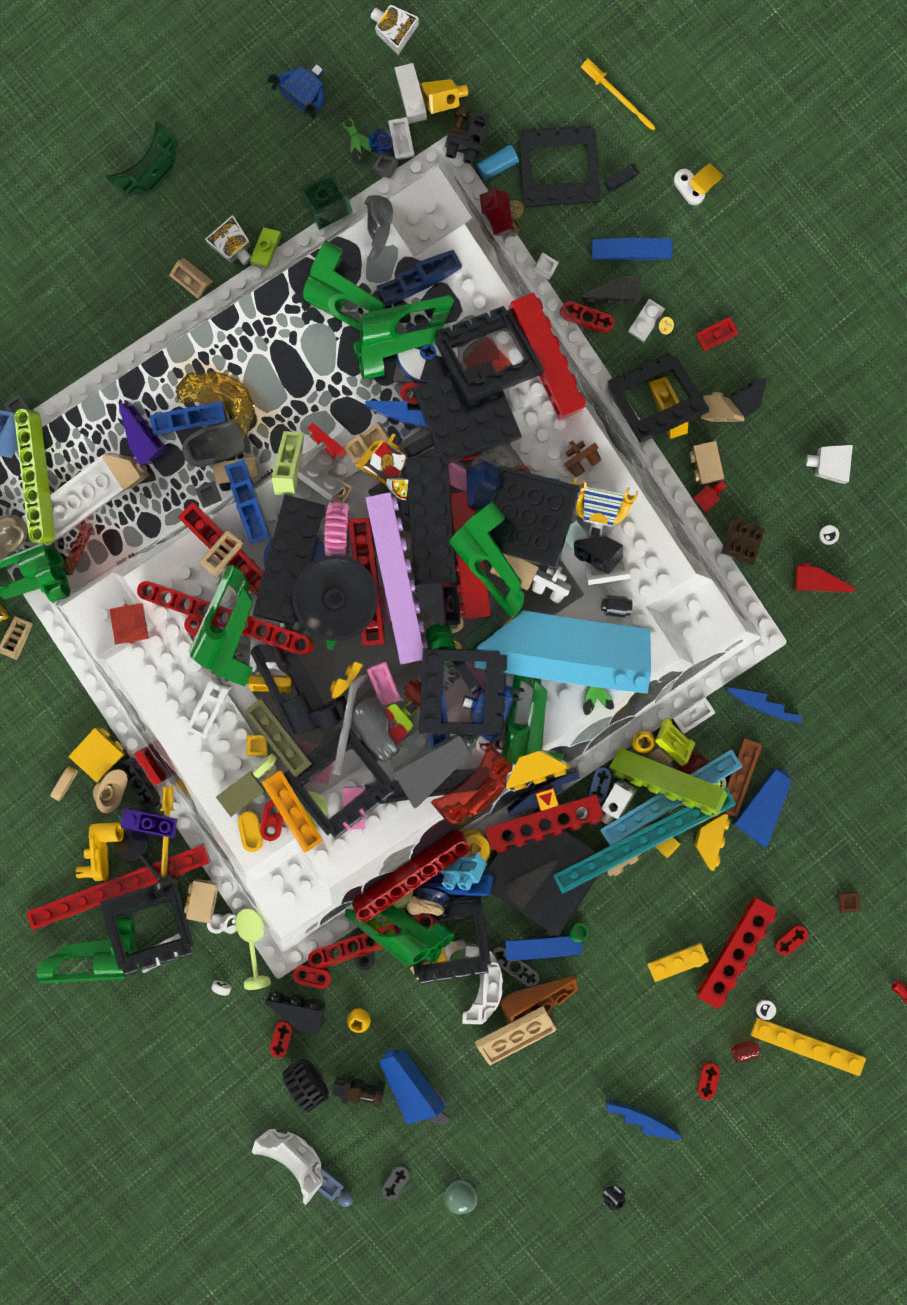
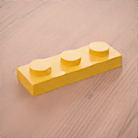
M698 943L648 962V967L654 981L657 982L707 963L709 959L702 943Z

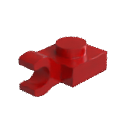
M720 481L712 489L707 485L692 499L706 513L720 500L717 495L727 485L723 481Z

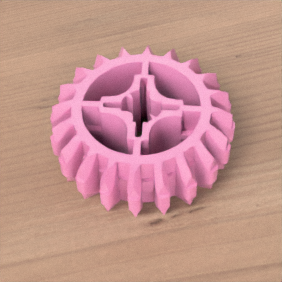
M329 503L327 507L325 522L326 556H347L349 544L348 520H350V510L347 503Z

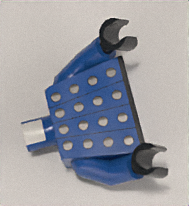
M315 64L310 72L303 67H299L279 75H269L266 83H273L271 89L276 90L277 86L280 85V93L304 111L305 115L312 113V119L315 118L316 113L324 106L325 91L323 83L319 80L324 71Z
M506 685V691H498V694L505 695V712H497V715H504V727L513 701L523 700V698L517 696L518 691L525 692L523 688L514 689ZM485 688L477 692L476 698L467 695L463 697L461 707L471 710L469 717L472 722L484 723ZM496 731V735H480L487 741L494 743V747L498 750H504L499 745L501 740L508 743L506 738L498 737V735H502L503 731Z

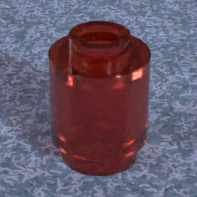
M411 679L403 688L406 691L403 695L418 708L420 707L421 682L418 679L415 682Z
M753 1040L735 1044V1047H731L735 1063H744L757 1059L758 1054L761 1053L758 1043H754Z

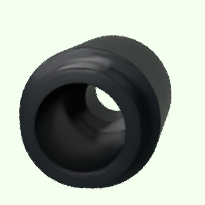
M606 595L605 599L602 598L601 611H604L605 616L624 618L631 616L632 599L615 595Z

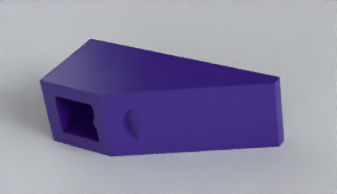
M125 808L123 810L121 828L175 838L178 819L149 810Z

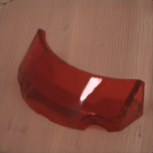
M489 743L484 757L474 773L452 792L433 799L431 804L444 819L453 825L460 824L468 816L472 819L490 807L501 795L508 782L506 780L507 774L512 771L513 765Z

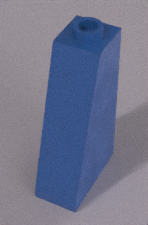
M773 768L732 822V824L765 848L770 841L792 782L787 778L789 774L781 768L779 770Z
M393 1048L385 1052V1056L379 1062L406 1124L436 1117L446 1109L444 1103L404 1049L396 1051Z

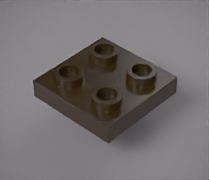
M732 517L721 554L746 564L754 565L765 529L741 518Z

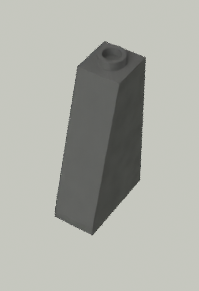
M454 734L393 768L395 777L414 809L471 754L469 748L472 745L466 735L462 737L461 734Z

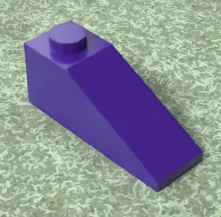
M131 402L121 403L119 409L129 448L134 454V459L142 466L152 464L167 450L166 446L157 435L153 434L151 427Z

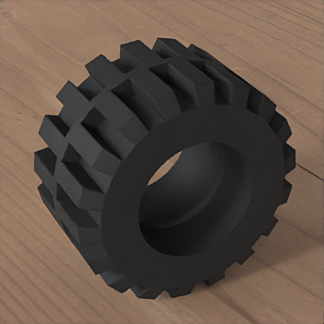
M301 1058L282 1071L287 1090L294 1101L306 1112L312 1111L329 1099L328 1089L323 1078L307 1059Z

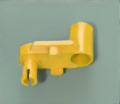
M120 822L90 825V849L84 850V858L91 859V866H78L76 872H82L76 874L78 879L93 878L94 881H106L108 879L107 842L122 841L124 829L121 828Z

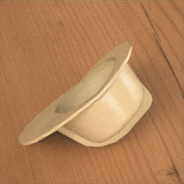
M120 769L112 770L104 776L102 781L95 785L93 797L97 808L101 812L111 813L120 805L128 780L124 771Z

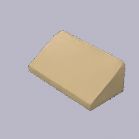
M185 258L177 261L169 275L197 299H200L213 283L210 278Z

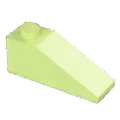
M283 432L271 477L275 495H296L299 483L297 475L301 469L304 444L303 432Z

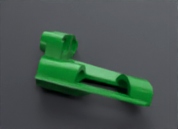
M448 295L363 313L360 324V341L354 342V351L357 360H359L362 379L367 380L384 376L383 358L435 343L437 338L435 332L443 329L454 299ZM435 308L427 329L404 334L397 333L395 326L404 315Z
M40 543L0 559V569L13 563H18L19 569L24 578L9 584H0V596L3 599L38 589L42 593L44 592L52 603L70 596L68 579L62 568L64 561L59 551L54 547Z
M230 565L226 567L189 652L190 657L199 665L211 670L222 678L245 687L253 667L233 657L253 600L248 594L249 583L240 568ZM229 585L236 592L238 601L225 630L211 625Z
M514 675L512 684L514 689L520 688L521 681L531 686L533 693L527 725L515 723L518 701H513L504 733V738L508 740V743L503 741L502 748L504 750L501 751V758L508 763L516 765L520 757L538 751H545L563 760V754L556 751L542 750L547 690L541 685V679Z
M394 905L389 906L372 919L382 915L386 916L401 929V933L396 935L379 934L366 922L359 921L354 910H345V917L406 967L417 964L424 958L430 963L435 962L441 955L442 948L446 947L454 937V933L440 922H436L429 929H426Z

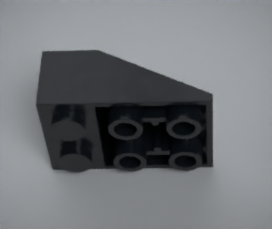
M278 991L269 993L265 1000L267 1006L297 1030L319 1034L326 1005L322 1003V1000L313 998L310 1001L304 1000L299 995L288 997Z

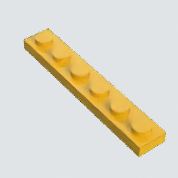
M759 1017L756 1018L750 1034L752 1037L860 1076L866 1058L862 1055Z

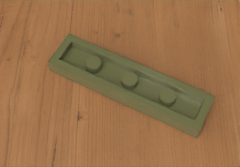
M260 698L244 711L295 777L312 764L263 699Z

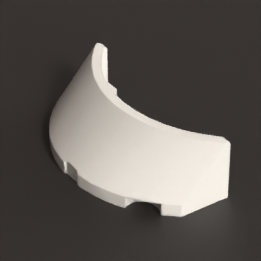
M466 942V956H480L478 945ZM491 951L492 965L488 966L489 973L480 975L478 995L471 1008L463 1012L462 1024H483L496 1010L501 1000L502 973Z
M276 1129L267 1130L255 1140L252 1153L254 1155L268 1156L284 1164L297 1178L303 1194V1203L306 1205L323 1183L321 1162L314 1149L299 1136L287 1132V1134L276 1132Z

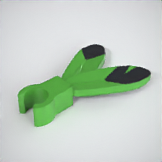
M350 118L349 122L352 123V126L346 127L345 122H343V128L351 137V158L355 164H358L361 160V147L371 153H378L379 151L377 150L378 146L372 140L357 132L354 121Z
M589 687L583 703L585 715H589L593 711L597 699L605 708L609 710L614 709L612 698L603 688Z

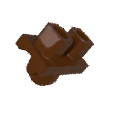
M573 440L570 441L569 446L571 448L565 454L567 457L573 454L576 456L565 462L563 467L577 478L585 472L580 461L586 458L591 467L601 462V457L597 451L599 447L594 443L580 452V449L586 446L585 443L581 441L575 444Z

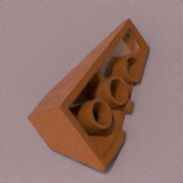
M572 976L515 991L510 995L504 996L500 1000L499 1005L507 1023L510 1024L544 1006L548 1015L551 1014L550 1010L556 1004L561 1005L578 990L576 978Z

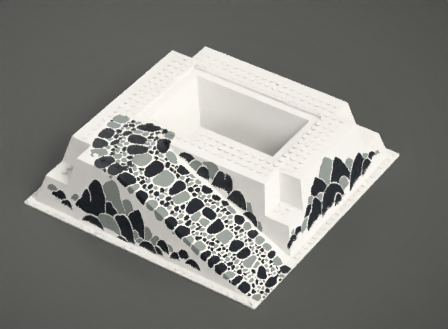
M447 136L398 167L391 178L383 177L276 249L269 269L252 264L33 409L41 417L50 495L103 454L116 453L134 458V454L129 448L119 409L121 403L131 402L152 429L149 415L223 401L226 420L234 418L237 422L236 425H239L240 430L244 431L246 438L244 441L246 443V450L242 454L226 461L255 456L259 476L253 477L252 481L266 520L270 538L250 545L236 507L237 503L232 493L230 482L216 484L222 501L206 508L202 507L195 491L200 486L212 481L215 482L212 465L206 467L191 466L183 456V443L186 438L196 431L223 422L157 434L167 450L152 464L145 465L150 476L134 488L121 492L50 545L58 550L63 558L64 564L62 568L68 579L70 596L52 603L40 589L23 595L129 756L136 760L134 753L144 747H148L168 778L156 786L152 783L160 796V803L162 804L163 787H174L173 809L175 811H170V817L178 819L176 827L191 849L205 844L211 863L202 867L212 882L219 883L218 891L233 914L237 916L241 910L249 908L255 910L261 916L264 923V933L262 938L254 942V945L274 976L278 979L306 962L311 951L331 945L357 928L353 922L344 916L346 909L354 910L352 902L357 896L453 831L459 830L463 832L468 829H477L487 836L485 828L522 817L525 812L510 816L507 808L521 795L537 785L531 781L526 783V788L517 791L514 790V787L507 789L506 784L515 765L501 758L502 750L496 749L490 755L481 754L476 748L477 739H475L469 748L471 754L454 771L489 766L492 788L427 797L415 809L409 800L380 804L369 814L365 813V829H348L338 839H335L331 834L327 836L320 826L315 827L323 841L308 852H303L284 820L282 832L278 839L274 841L263 839V846L258 851L249 852L242 845L238 817L242 812L252 810L258 814L261 824L264 807L267 802L272 800L270 795L265 791L232 817L229 816L216 796L249 771H254L267 757L247 756V735L262 734L244 711L261 698L290 734L270 692L250 691L249 679L245 687L231 681L225 682V679L222 678L218 682L223 685L225 683L230 685L231 689L206 739L186 730L212 677L217 679L218 675L212 674L211 670L199 665L190 657L189 650L195 637L189 634L184 627L185 619L189 615L141 599L137 594V587L143 581L154 582L211 602L226 567L217 578L201 567L200 560L210 549L178 516L192 502L195 503L224 533L228 530L244 543L240 549L264 572L265 548L274 536L284 495L274 494L271 479L284 431L304 433L301 469L321 450L325 451L326 448L323 443L318 445L309 437L311 433L307 428L312 422L342 447L356 436L367 431L377 422H380L390 437L392 434H395L403 439L398 450L405 455L404 448L430 434L426 428L407 425L386 418L366 408L365 401H403L400 390L404 383L393 381L397 363L396 354L383 358L384 376L363 380L360 373L359 360H357L354 351V342L360 341V331L311 305L304 299L305 283L310 276L311 267L325 240L343 249L341 254L342 261L335 272L380 301L382 300L376 291L377 285L396 279V274L415 268L416 262L454 249L462 265L460 270L413 296L385 307L387 309L450 295L454 299V303L443 328L450 327L452 332H454L452 325L465 320H469L472 324L471 318L486 312L491 317L490 311L501 306L509 310L508 307L511 301L534 292L536 297H539L542 301V311L545 317L548 316L551 321V331L559 339V349L562 355L565 354L568 359V369L576 377V387L579 393L582 392L585 397V408L581 412L559 421L539 376L507 388L503 391L522 437L519 440L484 451L482 455L504 450L511 457L509 468L525 465L532 474L574 483L575 477L569 470L566 471L563 467L565 462L576 456L573 454L567 457L565 454L571 448L569 442L573 440L575 444L583 441L586 446L580 449V452L596 443L599 447L597 451L601 457V462L591 467L586 458L580 461L585 472L577 477V484H583L585 478L586 487L624 494V498L628 487H630L628 494L631 496L635 495L636 491H638L637 499L633 502L628 515L619 524L613 525L611 528L603 527L601 536H607L623 545V557L627 559L630 579L588 585L585 571V563L587 562L580 561L574 556V549L572 550L565 542L558 566L562 567L560 573L567 576L565 583L571 585L568 596H564L560 603H556L550 599L553 592L552 589L545 587L542 594L532 591L534 580H532L527 591L520 588L525 598L519 613L525 610L650 629L651 677L648 694L603 688L612 698L614 709L609 710L605 708L597 699L593 711L589 715H585L583 703L590 686L541 679V685L547 690L542 750L556 751L563 754V761L570 764V769L576 768L580 777L578 780L562 784L563 791L613 759L619 747L625 750L631 747L632 737L636 732L641 730L654 732L661 727L660 724L665 718L672 720L673 716L703 696L707 697L786 644V639L733 559L721 554L723 544L654 440L651 438L639 443L607 391L609 386L607 381L612 379L611 375L578 325L561 317L562 301L548 280L533 271L536 262L517 233L515 236L509 233L500 236L493 235L488 218L482 214L479 196L488 192L473 167L463 162L464 153L457 151L455 159L445 156L446 148L444 146ZM379 195L386 197L391 202L393 220L385 246L375 259L369 261L367 258L372 249L371 243L373 240L367 230L368 210L365 200L368 196ZM347 299L340 310L360 322L361 315L369 312ZM435 308L404 315L396 324L397 333L403 334L412 326L429 323ZM507 328L458 346L459 362L464 370L491 361L495 372H498L508 365H515L523 360ZM427 350L425 356L429 357L431 351ZM413 391L407 393L409 398L414 397ZM408 404V410H420L419 406ZM435 446L412 458H408L406 455V459L435 457L438 453ZM18 447L12 458L0 456V518L7 515H17L22 518L26 514ZM348 454L342 460L336 455L334 458L339 462L330 474L353 487L344 502L349 506L350 519L369 517L365 497L391 492L390 489L356 467V464L353 463ZM498 455V459L492 462L493 464L500 463L503 466L507 457L503 458L502 455ZM404 462L399 478L407 479L406 462ZM453 462L466 470L472 467V462ZM299 479L294 497L325 505L317 535L325 548L326 511L329 503H335V501H329ZM450 486V487H451V493L462 492V491H460V490H458V489H456V488ZM397 498L399 511H396V516L401 518L404 530L400 532L401 539L405 538L408 552H404L405 559L410 560L412 568L409 578L415 582L414 566L412 564L410 523L406 522L402 517L400 499ZM575 510L571 524L577 521L588 535L591 524L582 522V518L577 515ZM406 512L405 516H409L410 518L409 512ZM349 531L348 553L346 557L353 559ZM28 535L25 542L13 554L38 545V543H33ZM374 541L386 644L363 646L362 632L352 638L339 640L334 649L328 650L325 639L316 637L306 630L304 635L311 637L315 644L310 654H297L285 649L282 650L297 656L324 704L334 700V698H331L332 693L329 692L333 681H338L339 678L348 679L345 673L349 664L353 665L355 661L363 664L359 673L361 675L368 674L367 668L385 661L387 662L401 698L396 703L402 708L411 701L418 709L410 717L415 725L397 745L400 749L399 752L386 762L377 761L391 780H397L393 773V768L429 749L430 743L427 733H419L422 660L400 664ZM483 560L486 576L501 595L506 598L510 588L503 579L490 573L492 565L488 560ZM209 561L215 568L218 566L213 561ZM18 563L5 567L14 581L24 578ZM535 564V566L539 567V570L546 573L548 566ZM457 574L458 582H461L460 574ZM228 585L220 605L234 610L238 596L234 589ZM151 586L147 588L148 596L152 594ZM249 589L248 594L253 600L249 616H252L257 596ZM487 589L490 615L495 614L502 624L506 623L513 616H509ZM170 593L165 596L167 603L171 600ZM413 593L414 601H416V593ZM606 595H615L632 599L631 616H626L625 618L605 616L604 611H601L602 598L605 599ZM189 599L184 603L186 610L190 607ZM205 606L203 609L204 616L209 608L208 606ZM420 607L421 613L417 614L418 621H423L425 629L426 622L432 619V617ZM225 612L222 616V621L224 623H226L229 618L227 612ZM462 615L464 625L459 632L453 633L454 640L459 641L463 649H467L461 639L489 617L465 619V615ZM192 621V628L198 627L197 621ZM246 621V624H245L243 630H245V629L247 628V626H248V622H247V621ZM295 622L293 629L299 630L300 624ZM449 625L453 626V629H458L457 625ZM284 632L279 637L282 644L287 640ZM242 634L235 656L243 654V658L239 659V661L245 662L246 665L250 666L251 637ZM421 634L423 642H427L426 634ZM304 639L299 642L300 650H304L306 647ZM449 661L445 667L448 668L454 664L452 661ZM276 663L278 668L290 677L285 666L281 663ZM454 668L449 670V673H456V677L449 676L448 678L454 684L451 685L446 681L445 684L448 690H444L448 722H472L469 717L471 710L461 707V703L465 695L473 697L457 669ZM504 673L507 674L506 685L512 687L514 674ZM370 677L367 683L357 689L354 705L364 698L375 697L378 699ZM521 681L520 688H523L525 692L519 693V698H523V700L518 701L515 723L527 725L533 689L527 683ZM294 684L292 693L280 692L285 701L298 696ZM350 687L339 697L344 696L347 700ZM213 690L211 695L218 698L220 692ZM351 719L350 728L361 741V736ZM343 721L325 731L319 728L291 735V737L307 756L342 727ZM505 727L502 735H498V737H504ZM501 740L499 743L501 748L503 745V740ZM268 743V756L273 753L277 757L271 769L274 772L281 770L284 774L289 769ZM352 748L345 752L341 775L333 774L334 761L303 786L307 791L317 792L324 797L328 805V819L343 808V787H363L364 784L377 781ZM141 767L142 770L144 771V773H145L146 776H147V772L145 771V769H144L143 767ZM266 772L263 776L258 778L259 781L262 783V781L269 777L270 774ZM552 774V775L546 776V779H548V778H550V777H552V776H554V775ZM276 806L272 807L273 813L279 812ZM269 826L268 832L271 834L275 833V828Z

